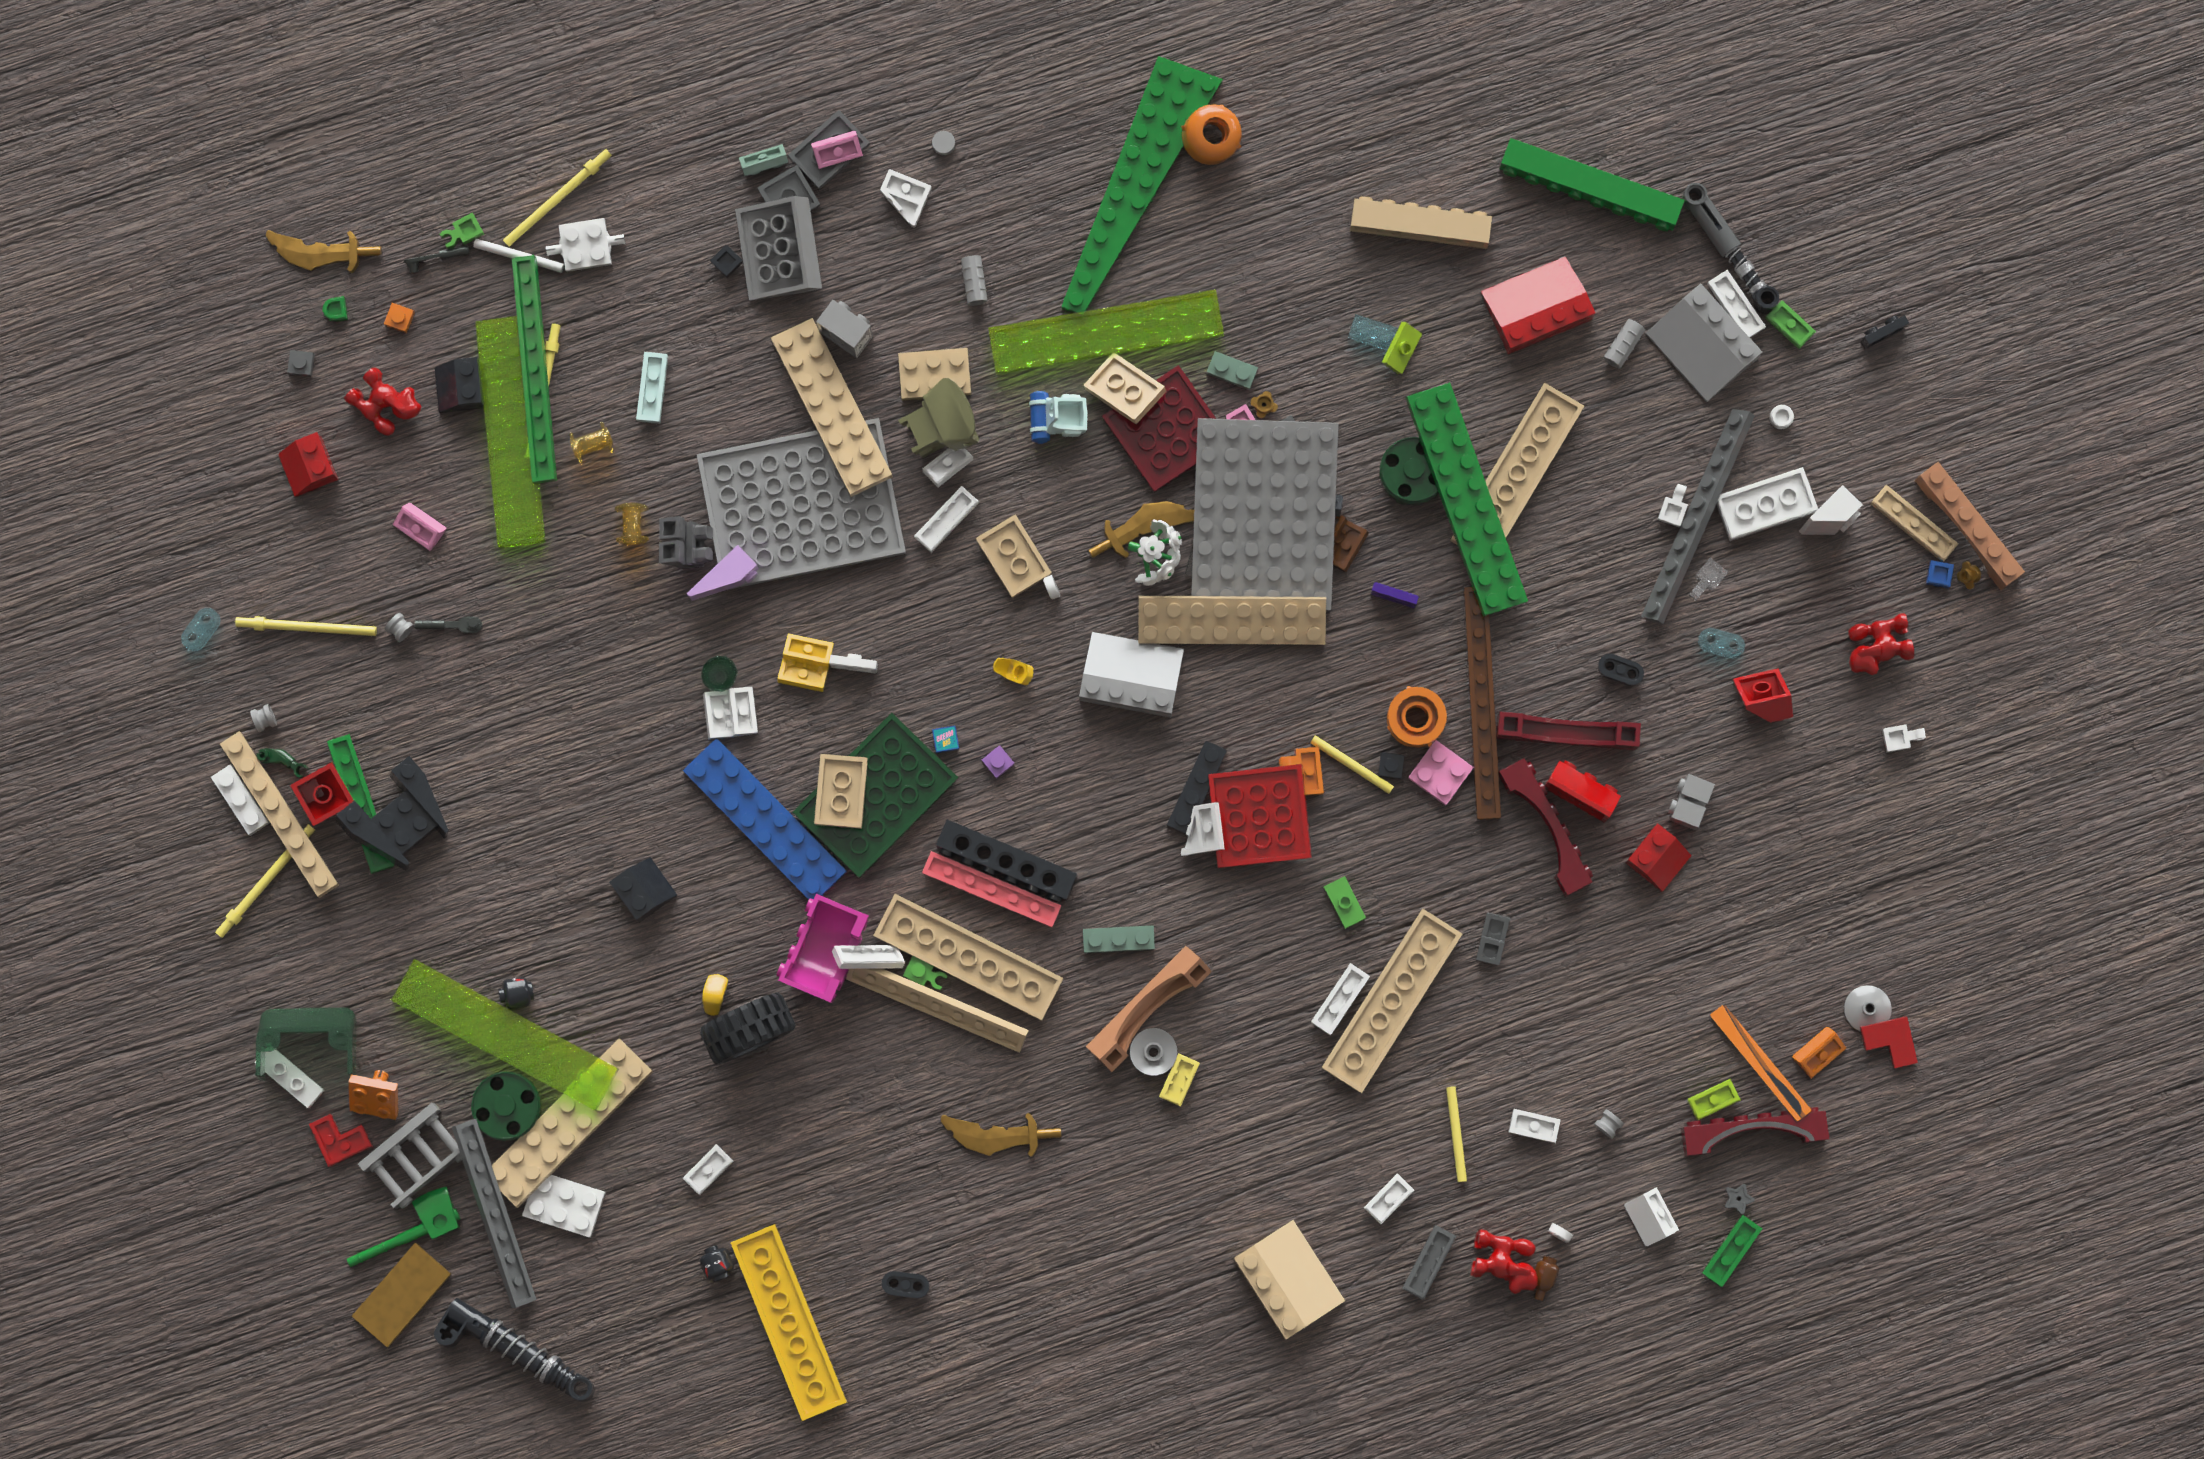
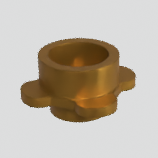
M1268 391L1263 392L1257 398L1253 397L1250 402L1251 406L1255 407L1256 415L1259 418H1264L1270 412H1276L1278 408L1277 404L1273 402L1272 394Z
M1966 561L1963 562L1961 571L1957 573V578L1966 585L1967 589H1973L1974 583L1979 582L1981 578V572L1977 566L1971 565L1970 562Z

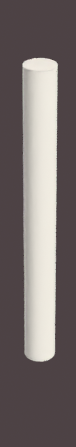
M479 239L474 241V248L509 258L531 255ZM536 256L537 266L562 273L564 269L563 263Z

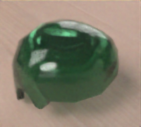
M726 656L710 658L704 664L701 671L703 684L713 692H724L730 689L738 675L735 663Z

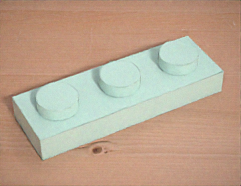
M644 352L636 420L639 422L660 424L668 354Z

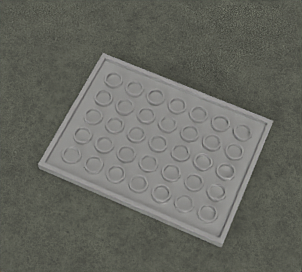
M879 418L866 420L865 422L888 465ZM817 430L697 454L710 526L713 528V542L717 562L719 563L738 545L759 568L756 571L758 575L750 583L745 582L743 585L734 588L906 554L891 478L850 497Z
M1198 418L1191 596L1326 597V610H1331L1339 423Z

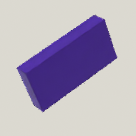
M1377 582L1374 583L1371 595L1411 608L1416 607L1419 598L1418 595Z

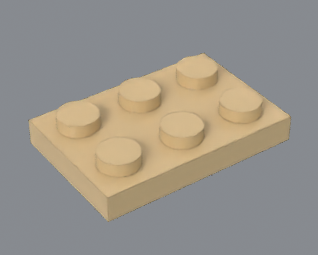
M968 348L898 353L902 400L924 399L923 395L928 393L943 378L951 379L957 383L965 395H971Z
M1114 352L1084 384L1086 391L1135 424L1143 418L1166 392L1165 386Z
M1016 514L976 538L977 543L1011 598L1041 582L1045 577L1052 575Z
M820 755L815 825L862 829L868 758Z

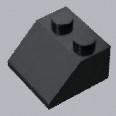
M477 357L454 359L435 367L439 413L485 408L482 367Z
M651 857L626 869L609 882L639 923L678 896Z

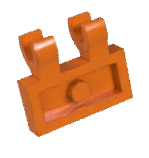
M1319 747L1295 749V756L1280 757L1279 766L1303 765L1306 796L1324 794Z

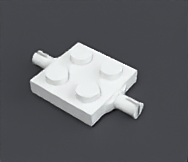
M604 218L559 225V245L546 246L547 256L561 254L564 258L566 272L612 265L610 255L612 245L625 244L624 234L610 237Z

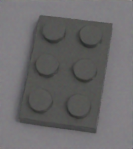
M838 110L789 153L788 158L820 190L854 159L819 169L812 143L856 131L862 152L870 146V142Z

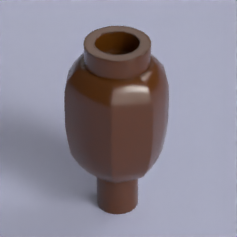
M1543 1256V1259L1536 1264L1535 1271L1538 1276V1283L1534 1298L1543 1301L1545 1293L1555 1285L1559 1267L1556 1265L1557 1260L1554 1258Z

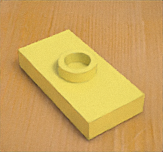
M1178 1053L1159 1097L1181 1107L1200 1063Z

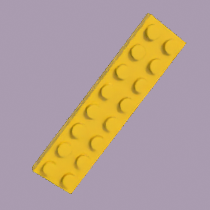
M771 1225L731 1242L802 1421L847 1403L776 1225Z

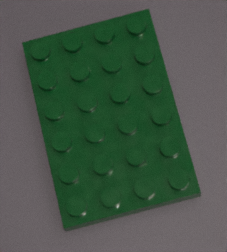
M893 713L849 755L868 758L862 829L815 825L817 788L793 811V814L859 878L959 779Z

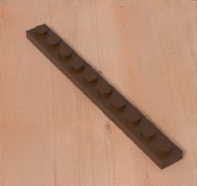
M1464 587L1477 820L1500 819L1489 615L1483 617L1473 587Z

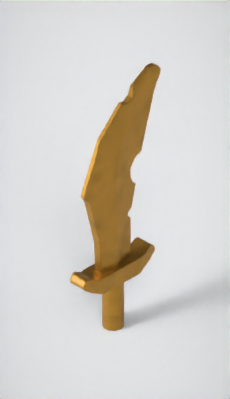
M270 230L266 232L267 239L271 245L277 247V252L291 264L310 271L328 264L349 261L347 270L353 273L359 265V256L382 255L381 246L359 247V242L351 231L347 232L349 243L330 244V246L318 242L307 246L301 239L277 234Z
M1168 501L1143 504L1137 513L1114 531L1110 526V521L1106 520L1104 530L1107 540L1089 549L1088 552L1094 558L1112 547L1116 554L1127 558L1129 553L1122 546L1136 539L1138 534L1145 535L1153 532L1150 528L1152 520H1162L1169 527L1194 522V510H1186L1183 505Z
M1029 1113L1025 1115L1028 1119V1126L1011 1127L1008 1130L998 1126H993L989 1130H983L978 1123L958 1120L946 1115L941 1116L942 1124L947 1130L953 1132V1137L964 1147L988 1156L1013 1146L1030 1144L1028 1155L1032 1157L1038 1148V1139L1061 1137V1128L1037 1130V1123Z

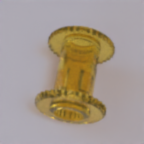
M600 422L601 430L575 438L573 432L569 434L575 457L578 458L579 463H583V455L606 447L613 453V441L604 422Z
M624 503L615 507V511L622 512L623 536L616 538L617 543L639 545L649 541L647 536H642L640 514L648 509L645 504Z

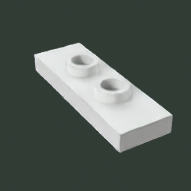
M961 486L914 535V538L932 553L977 506L979 501Z
M893 945L834 946L832 950L839 969L903 968L905 964L899 948Z
M269 1045L254 1062L307 1108H310L325 1091L272 1045Z

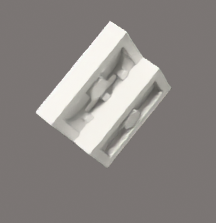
M752 687L730 688L725 691L703 693L708 740L758 733Z

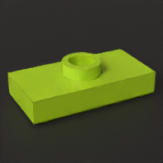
M1401 322L1382 363L1397 374H1402L1422 333L1407 322Z
M1728 1079L1688 1098L1687 1101L1698 1121L1740 1101V1098L1731 1079Z

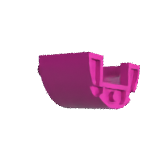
M816 894L815 898H810L806 905L805 911L808 912V920L805 925L801 924L796 937H799L796 946H791L786 964L781 963L776 976L779 977L778 981L832 1003L837 996L835 994L836 990L840 991L849 969H839L832 950L834 946H860L862 941L861 933L866 929L869 916Z

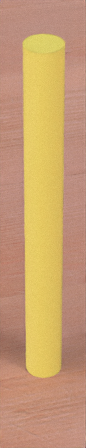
M1316 735L1311 741L1312 745L1319 747L1320 750L1390 794L1394 787L1393 785Z
M1446 1087L1457 1181L1466 1182L1467 1177L1456 1087Z

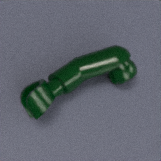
M270 748L258 750L259 753L256 756L260 762L282 763L288 769H293L295 776L299 778L305 777L299 774V769L301 767L308 769V766L297 763L296 759L285 750Z

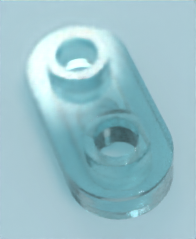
M211 608L199 610L183 631L181 636L182 644L191 651L202 649L220 625L219 614ZM209 615L210 621L208 623H204L203 618ZM192 634H196L197 637L194 642L189 641V637Z
M1706 628L1698 637V645L1703 651L1727 658H1737L1745 649V642L1741 636L1719 629ZM1707 636H1713L1715 642L1709 643L1707 641ZM1730 642H1736L1737 649H1732L1729 645Z

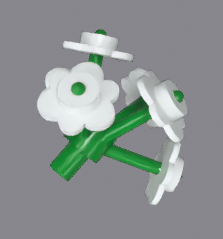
M1152 520L1150 528L1155 533L1149 538L1142 537L1139 543L1131 541L1129 543L1128 550L1137 552L1138 557H1142L1144 562L1145 574L1138 575L1135 579L1136 583L1143 582V585L1149 586L1161 580H1167L1172 576L1174 568L1179 564V548L1182 543L1180 533L1174 531L1172 526L1169 527L1162 520ZM1169 543L1172 549H1169L1167 554L1161 553L1164 550V544ZM1164 558L1166 561L1161 564L1156 559ZM1149 562H1152L1159 570L1157 572L1150 571Z

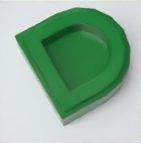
M344 296L328 299L324 303L323 314L328 320L332 322L348 320Z

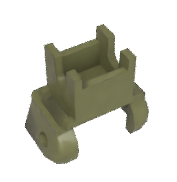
M943 378L928 393L923 395L922 408L898 420L901 425H907V428L912 430L918 443L917 446L911 448L912 452L916 455L920 454L922 458L945 446L957 451L974 446L979 442L970 403L957 383L949 378Z

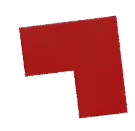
M1907 1016L1860 1027L1865 1050L1888 1046L1893 1068L1918 1063Z
M332 1114L309 1124L328 1167H332L373 1147L363 1125L341 1135Z

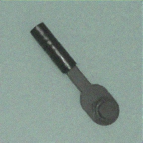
M467 245L439 250L440 253L405 259L404 263L409 267V272L413 273L419 271L418 262L421 260L437 257L447 259L469 255L470 253Z
M462 617L459 621L415 620V629L445 630V628H455L463 633H477L482 628V622L478 617Z

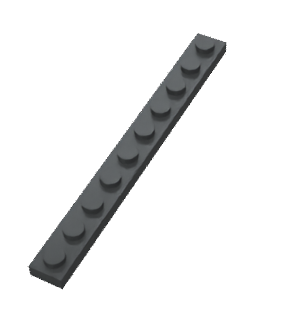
M1732 409L1641 615L1646 621L1664 624L1755 417L1750 411Z

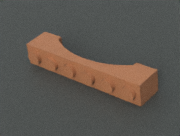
M1939 462L1918 476L1915 482L1925 495L1946 513L1966 537L1988 571L1987 574L2000 590H2003L2025 573Z
M1185 946L1086 1046L1087 1049L1106 1068L1113 1072L1129 1056L1127 1054L1128 1047L1139 1028L1149 1016L1179 992L1192 986L1196 988L1212 971L1200 957Z

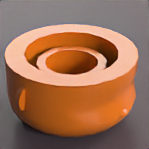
M1214 104L1200 107L1190 115L1184 126H1181L1185 150L1194 160L1202 164L1215 165L1222 163L1230 158L1237 149L1241 148L1242 132L1239 120L1233 112L1223 105ZM1206 125H1215L1221 130L1222 140L1220 143L1211 144L1205 139L1203 128Z
M1407 686V689L1395 696L1389 706L1387 729L1398 742L1405 746L1419 748L1428 745L1431 747L1432 743L1439 738L1444 730L1447 719L1445 705L1442 699L1433 691L1423 687ZM1417 707L1424 710L1428 718L1426 725L1421 728L1411 727L1405 717L1409 709Z

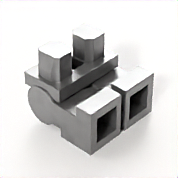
M680 516L659 518V539L667 541L659 542V563L668 566L674 565L678 568L704 567L705 562L713 560L712 549L704 547V540L712 539L713 528L693 521L686 522Z

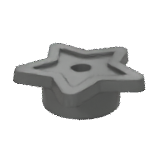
M1742 1184L1737 1189L1726 1188L1728 1200L1725 1208H1736L1743 1215L1746 1205L1755 1201L1753 1197L1747 1194L1746 1184Z

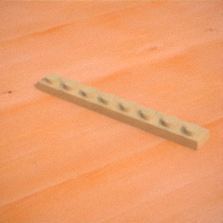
M239 731L220 743L317 897L321 898L339 886L263 765L257 759L243 734Z
M882 968L849 969L846 980L1019 1053L1028 1033L1027 1029Z

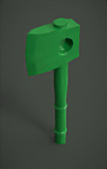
M447 1186L430 1191L412 1202L422 1224L347 1258L349 1266L352 1267L363 1263V1261L397 1246L409 1243L426 1234H429L431 1239L434 1240L460 1228L458 1220L461 1218L458 1210L454 1209Z

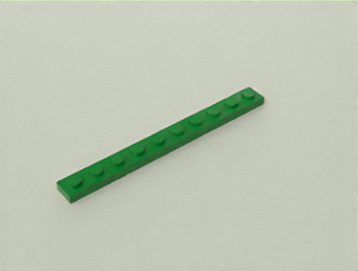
M529 255L512 258L531 476L532 482L538 484L557 481L537 257Z

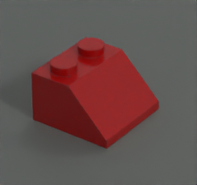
M318 432L295 440L278 454L295 497L338 480L324 441Z
M1657 823L1625 863L1663 892L1692 855L1676 837Z

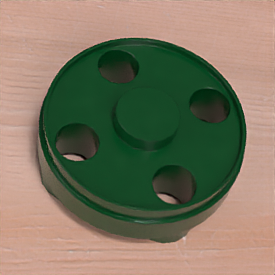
M1408 437L1393 443L1384 453L1380 463L1379 477L1384 490L1391 498L1402 505H1421L1431 501L1439 494L1437 486L1429 482L1428 478L1433 475L1426 455H1420L1416 451L1418 446H1422L1419 437ZM1391 457L1395 458L1398 465L1389 467L1385 460ZM1405 487L1409 489L1410 495L1402 497L1399 495L1398 489Z
M498 1072L485 1078L476 1088L471 1103L473 1119L477 1120L479 1129L487 1136L500 1141L517 1140L529 1132L539 1119L541 1114V1096L535 1085L526 1077L514 1072ZM496 1078H502L504 1081L502 1089L494 1090L493 1081ZM527 1091H532L534 1094V1100L530 1104H525L523 1101V1095ZM486 1108L489 1110L490 1116L488 1120L482 1122L478 1115L482 1109ZM513 1122L520 1124V1131L516 1135H512L509 1132V1126Z

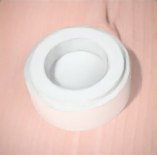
M1778 405L1771 411L1769 419L1775 428L1785 429L1793 422L1794 414L1790 407Z
M1053 576L1045 577L1043 581L1050 598L1060 597Z
M1552 1223L1548 1230L1550 1234L1566 1243H1569L1573 1236L1570 1232Z

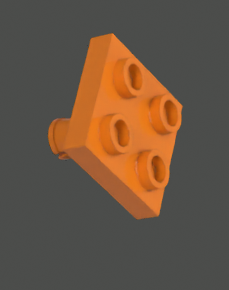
M380 1070L375 1071L373 1079L356 1075L350 1076L348 1082L350 1111L358 1114L374 1115L383 1119L396 1120L398 1115V1084L387 1082L389 1075L386 1072L382 1071L381 1077H379Z

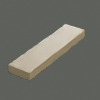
M1887 485L1870 503L1941 562H1944L1959 544Z

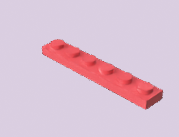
M932 851L922 871L924 875L1053 928L1061 909V905Z

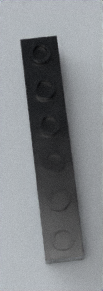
M948 819L936 843V847L940 849L939 853L949 858H952L953 855L962 858L960 862L968 866L974 867L975 864L982 866V871L993 876L999 873L1005 876V881L1017 885L1018 882L1027 885V890L1039 894L1040 891L1049 894L1048 899L1061 903V900L1067 902L1078 876L1077 873ZM958 840H968L969 847L963 851L956 848ZM981 848H988L991 851L988 859L983 860L978 857L977 854ZM1003 857H1009L1013 863L1011 867L1004 869L999 865V861ZM1025 866H1031L1034 869V874L1029 878L1021 874V870ZM1046 875H1053L1056 878V883L1053 886L1048 887L1043 884L1042 881Z

